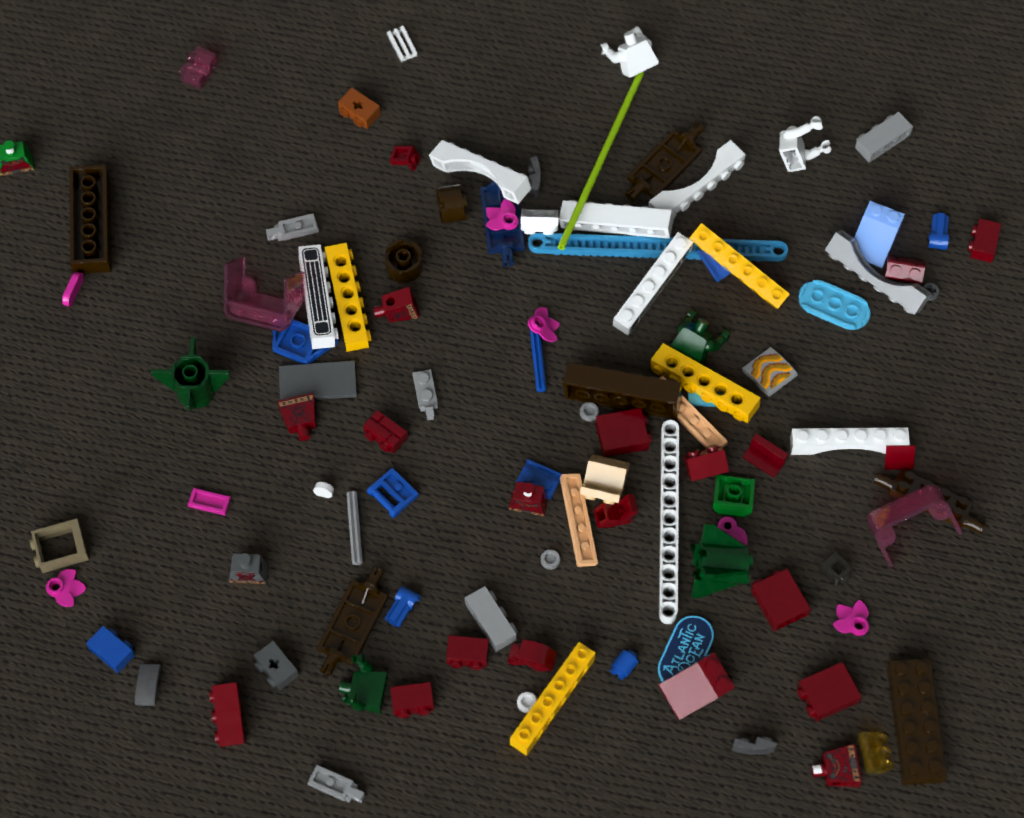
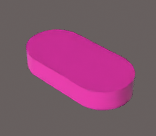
M76 271L72 274L63 294V305L72 307L84 280L83 273Z

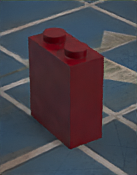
M641 408L596 416L595 424L603 457L649 449V443H652L650 431L647 432L646 426H648L647 416L642 414Z
M788 569L783 571L777 570L770 575L771 577L756 580L751 588L752 595L773 631L808 616L810 612L808 603Z
M843 662L800 680L797 686L798 689H796L801 700L804 699L807 704L806 711L809 717H814L816 722L858 704L861 700V695Z

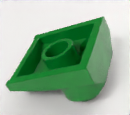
M716 475L712 505L714 511L719 514L738 517L750 515L753 509L755 479Z

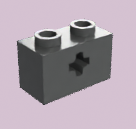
M274 641L254 654L255 667L260 673L263 671L268 676L266 680L272 688L276 686L280 691L299 676L297 669ZM274 664L275 666H278V668H271V666Z

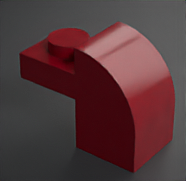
M627 494L620 499L619 503L615 502L614 505L603 502L593 511L597 527L610 528L634 521L633 516L638 513L634 494Z
M522 640V643L512 644L507 663L511 665H528L536 671H552L557 652L542 643Z

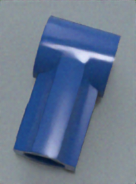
M945 213L933 214L928 248L947 250L949 234H947L949 216Z
M401 586L395 596L394 604L385 616V620L400 628L410 610H414L413 606L416 601L419 602L421 595L405 586Z

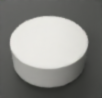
M317 482L313 492L317 496L331 498L334 488L326 482Z
M524 692L519 695L517 706L522 712L528 713L537 701V698L531 692Z

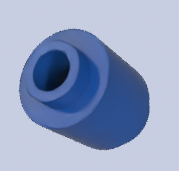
M630 649L627 651L622 650L611 664L610 672L613 675L617 674L618 678L623 680L624 677H628L638 664L636 659L638 656Z

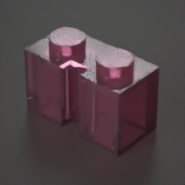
M197 46L188 57L189 63L186 62L185 65H182L179 74L183 83L201 90L218 61L215 53Z

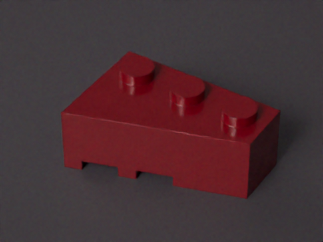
M239 682L213 685L212 690H209L210 702H214L215 710L212 711L213 723H217L218 730L214 731L215 743H219L220 747L245 744L241 700L238 689L240 688Z

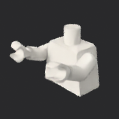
M635 27L624 34L626 43L618 47V52L610 49L607 42L600 44L603 49L601 51L602 55L606 54L612 63H620L623 75L629 78L659 64L651 48L652 42L642 33L639 27Z
M815 116L809 124L806 123L800 127L790 126L787 130L780 132L779 152L787 171L806 169V160L819 156L821 152L826 154L831 152V147L828 146L830 145L829 140L822 142L819 147H814L810 150L805 149L802 135L810 132L813 128L816 130L822 129L820 117Z

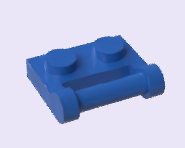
M393 468L387 471L367 490L371 497L374 496L389 511V515L393 519L419 497V493ZM381 487L398 502L396 506L379 491Z

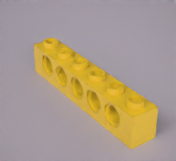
M702 223L690 236L689 240L775 309H778L789 296L786 290Z
M347 243L325 247V253L346 351L369 348L368 341H372L370 330L365 329L368 321L366 313L362 314L361 310L364 308L363 298L358 297V292H361L359 281L355 282L354 276H357L355 265H351V260H354L352 249L348 250ZM354 328H359L358 331H352Z
M664 343L651 358V369L655 374L681 382V386L691 394L695 392L700 395L703 401L715 404L719 410L730 413L738 421H744L748 424L760 407L761 397Z
M578 642L510 737L511 746L526 756L595 661L596 652Z

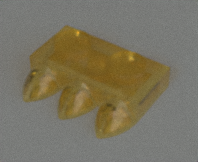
M861 732L857 734L867 774H883L894 768L895 764L885 759L892 751L881 745L888 741L886 735L880 732Z

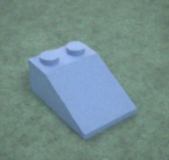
M873 201L869 202L854 238L857 240L866 261L882 268L902 225L905 214Z

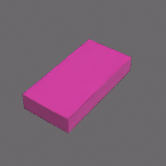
M193 488L188 507L225 516L231 496Z

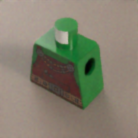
M8 140L0 145V176L34 170L32 153L24 142Z

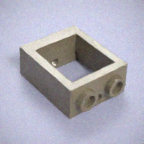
M77 518L31 531L32 539H29L32 551L35 550L37 555L33 557L36 568L40 567L42 573L89 560L81 526ZM72 532L77 553L45 562L40 541Z

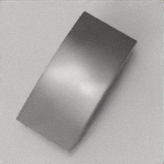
M536 156L530 158V166H528L529 183L531 186L529 193H533L534 198L539 196L541 175L539 161Z
M140 664L135 692V706L156 705L159 693L158 682L162 670L160 664Z
M757 737L755 744H752L750 740L745 738H735L732 751L750 755L769 754L775 751L777 743L768 737Z

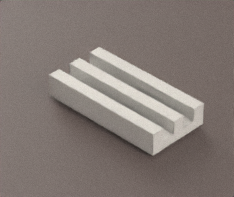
M401 26L398 30L397 28L393 29V32L387 31V35L401 62L417 56V52L404 26ZM399 33H402V34H403V36H404V38H405V40H406V42H407V44H408V46H409V48H410L412 54L409 53V51H408V49H407V47H406V45H405V43H404V41H403V39H402V37L400 36ZM394 35H396L406 56L403 57L393 37Z

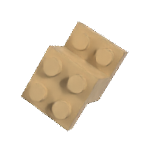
M592 454L588 461L580 494L589 500L599 498L603 499V502L614 505L615 502L619 503L630 463Z

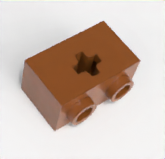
M351 88L338 101L340 114L345 118L350 117L353 119L358 127L363 126L368 129L381 115L380 106L354 88Z

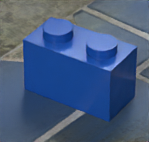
M102 626L86 644L89 650L119 673L135 656L132 651L133 647L126 640L122 642L118 639L119 635L110 628L108 630Z

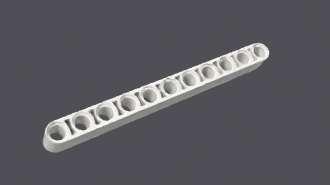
M667 420L662 424L659 619L664 624H672L676 620L678 612L679 425L674 420ZM666 430H672L674 433L669 434ZM671 447V448H673L674 450H673V451H667L665 448ZM672 465L674 468L668 469L665 466ZM672 483L674 486L668 487L665 484ZM670 500V501H672L674 504H672V505H667V504L665 503V501ZM670 518L674 522L667 523L665 522V519ZM669 536L672 537L674 540L666 541L664 538ZM671 555L673 559L667 560L664 556ZM670 573L674 577L666 578L664 574ZM671 592L673 596L666 597L663 593ZM669 610L673 615L667 616L663 612Z

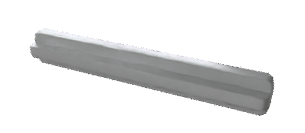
M348 491L346 494L352 564L361 565L363 559L357 492Z

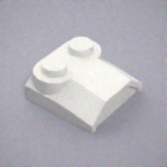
M522 209L521 230L525 234L543 232L545 235H553L554 232L558 231V210Z

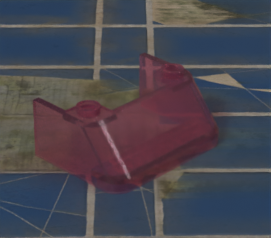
M245 257L225 263L224 313L226 317L231 320L279 332L288 329L304 301L305 272L300 271L285 278L284 299L256 293L257 285L255 280L244 275Z
M927 485L870 512L868 515V525L890 569L893 568V564L885 548L892 545L896 538L892 526L917 514L929 510L935 520L942 521L949 518L958 537L962 536L963 533L937 486Z

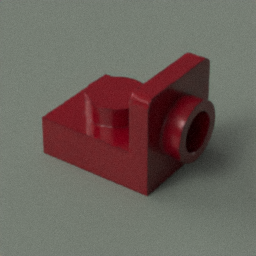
M394 146L389 162L392 165H408L411 170L415 171L421 156L413 146Z

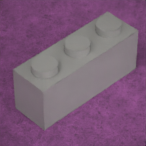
M900 112L889 115L884 122L874 125L866 134L862 133L856 139L855 148L870 163L910 136L913 126Z
M486 586L465 597V605L486 638L489 639L495 652L516 641V633L518 631L512 622L509 624L504 608L502 606L498 607L495 602L497 599L491 590L488 591Z

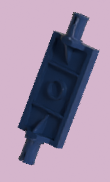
M492 180L488 186L480 187L488 254L501 253L502 265L507 267V262L509 261V267L514 265L513 252L525 251L523 230H521L519 204L510 201L516 208L515 215L519 220L518 226L515 229H501L498 231L489 229L486 226V223L489 221L486 215V208H500L502 201L506 199L499 186Z

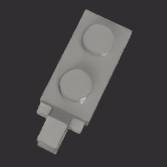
M313 213L279 221L278 224L274 225V228L266 229L268 241L274 239L284 241L319 232Z
M431 369L413 372L419 409L421 412H426L427 420H434L433 410L438 409V402Z
M316 765L307 783L313 788L349 803L351 799L362 803L365 798V793L357 790L358 785L352 780L319 765Z

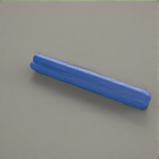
M530 330L536 391L545 392L547 386L541 336Z

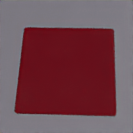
M915 445L886 446L884 470L914 469Z

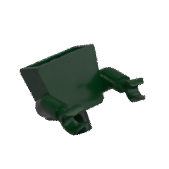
M691 309L677 327L678 335L669 347L700 364H704L708 352H717L724 342H728V336L731 331L723 329L721 336L712 340L713 335L706 331L709 324L708 321L699 318L697 323L694 324L693 317L699 314Z
M363 653L360 655L352 654V662L357 663L360 668L358 672H354L352 682L340 681L339 693H345L342 701L352 706L355 711L365 709L381 714L388 679L387 672H372V664L364 658Z

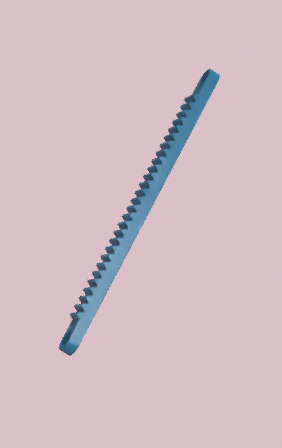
M535 233L529 237L528 247L533 253L659 258L674 237L668 239L646 236L571 234L565 249L560 250L557 246L563 234L545 235L543 233ZM722 239L750 262H779L785 260L788 253V246L782 241ZM534 240H540L543 244L537 247L534 246L532 242ZM694 243L686 259L700 260L701 258L696 252L700 248ZM775 248H781L784 251V253L778 255L775 254L773 250Z

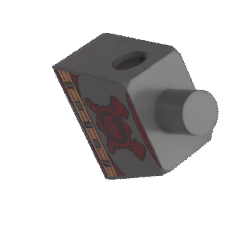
M247 553L232 554L229 582L266 584L268 564L261 555Z

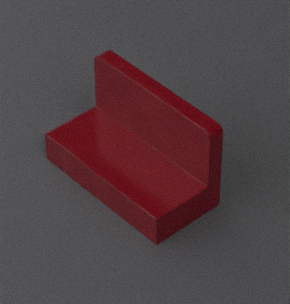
M758 434L754 435L750 447L743 455V459L773 478L778 474L788 458V453Z

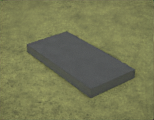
M355 361L279 366L280 400L313 393L314 400L357 397Z

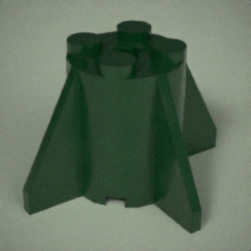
M191 337L190 354L180 357V360L174 362L171 369H151V374L154 378L176 392L177 398L185 406L186 410L209 405L214 393L230 377L229 370L209 369L207 362L197 355L195 337Z
M704 523L701 541H698L699 544L696 545L690 544V550L693 553L692 565H696V571H693L694 579L690 597L698 599L738 584H748L750 580L748 570L749 566L753 564V554H749L748 546L714 524Z

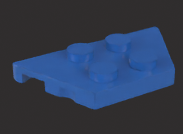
M273 312V352L302 364H310L333 348L312 349L309 325ZM339 338L335 339V345L339 343Z

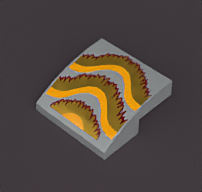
M771 347L742 368L746 376L756 382V386L769 397L798 376L794 368Z

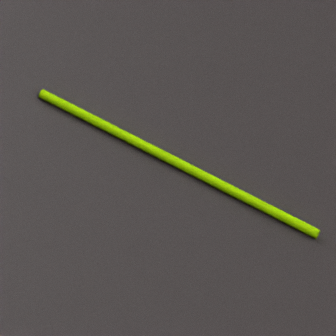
M643 72L637 74L632 82L557 246L560 250H564L644 76Z

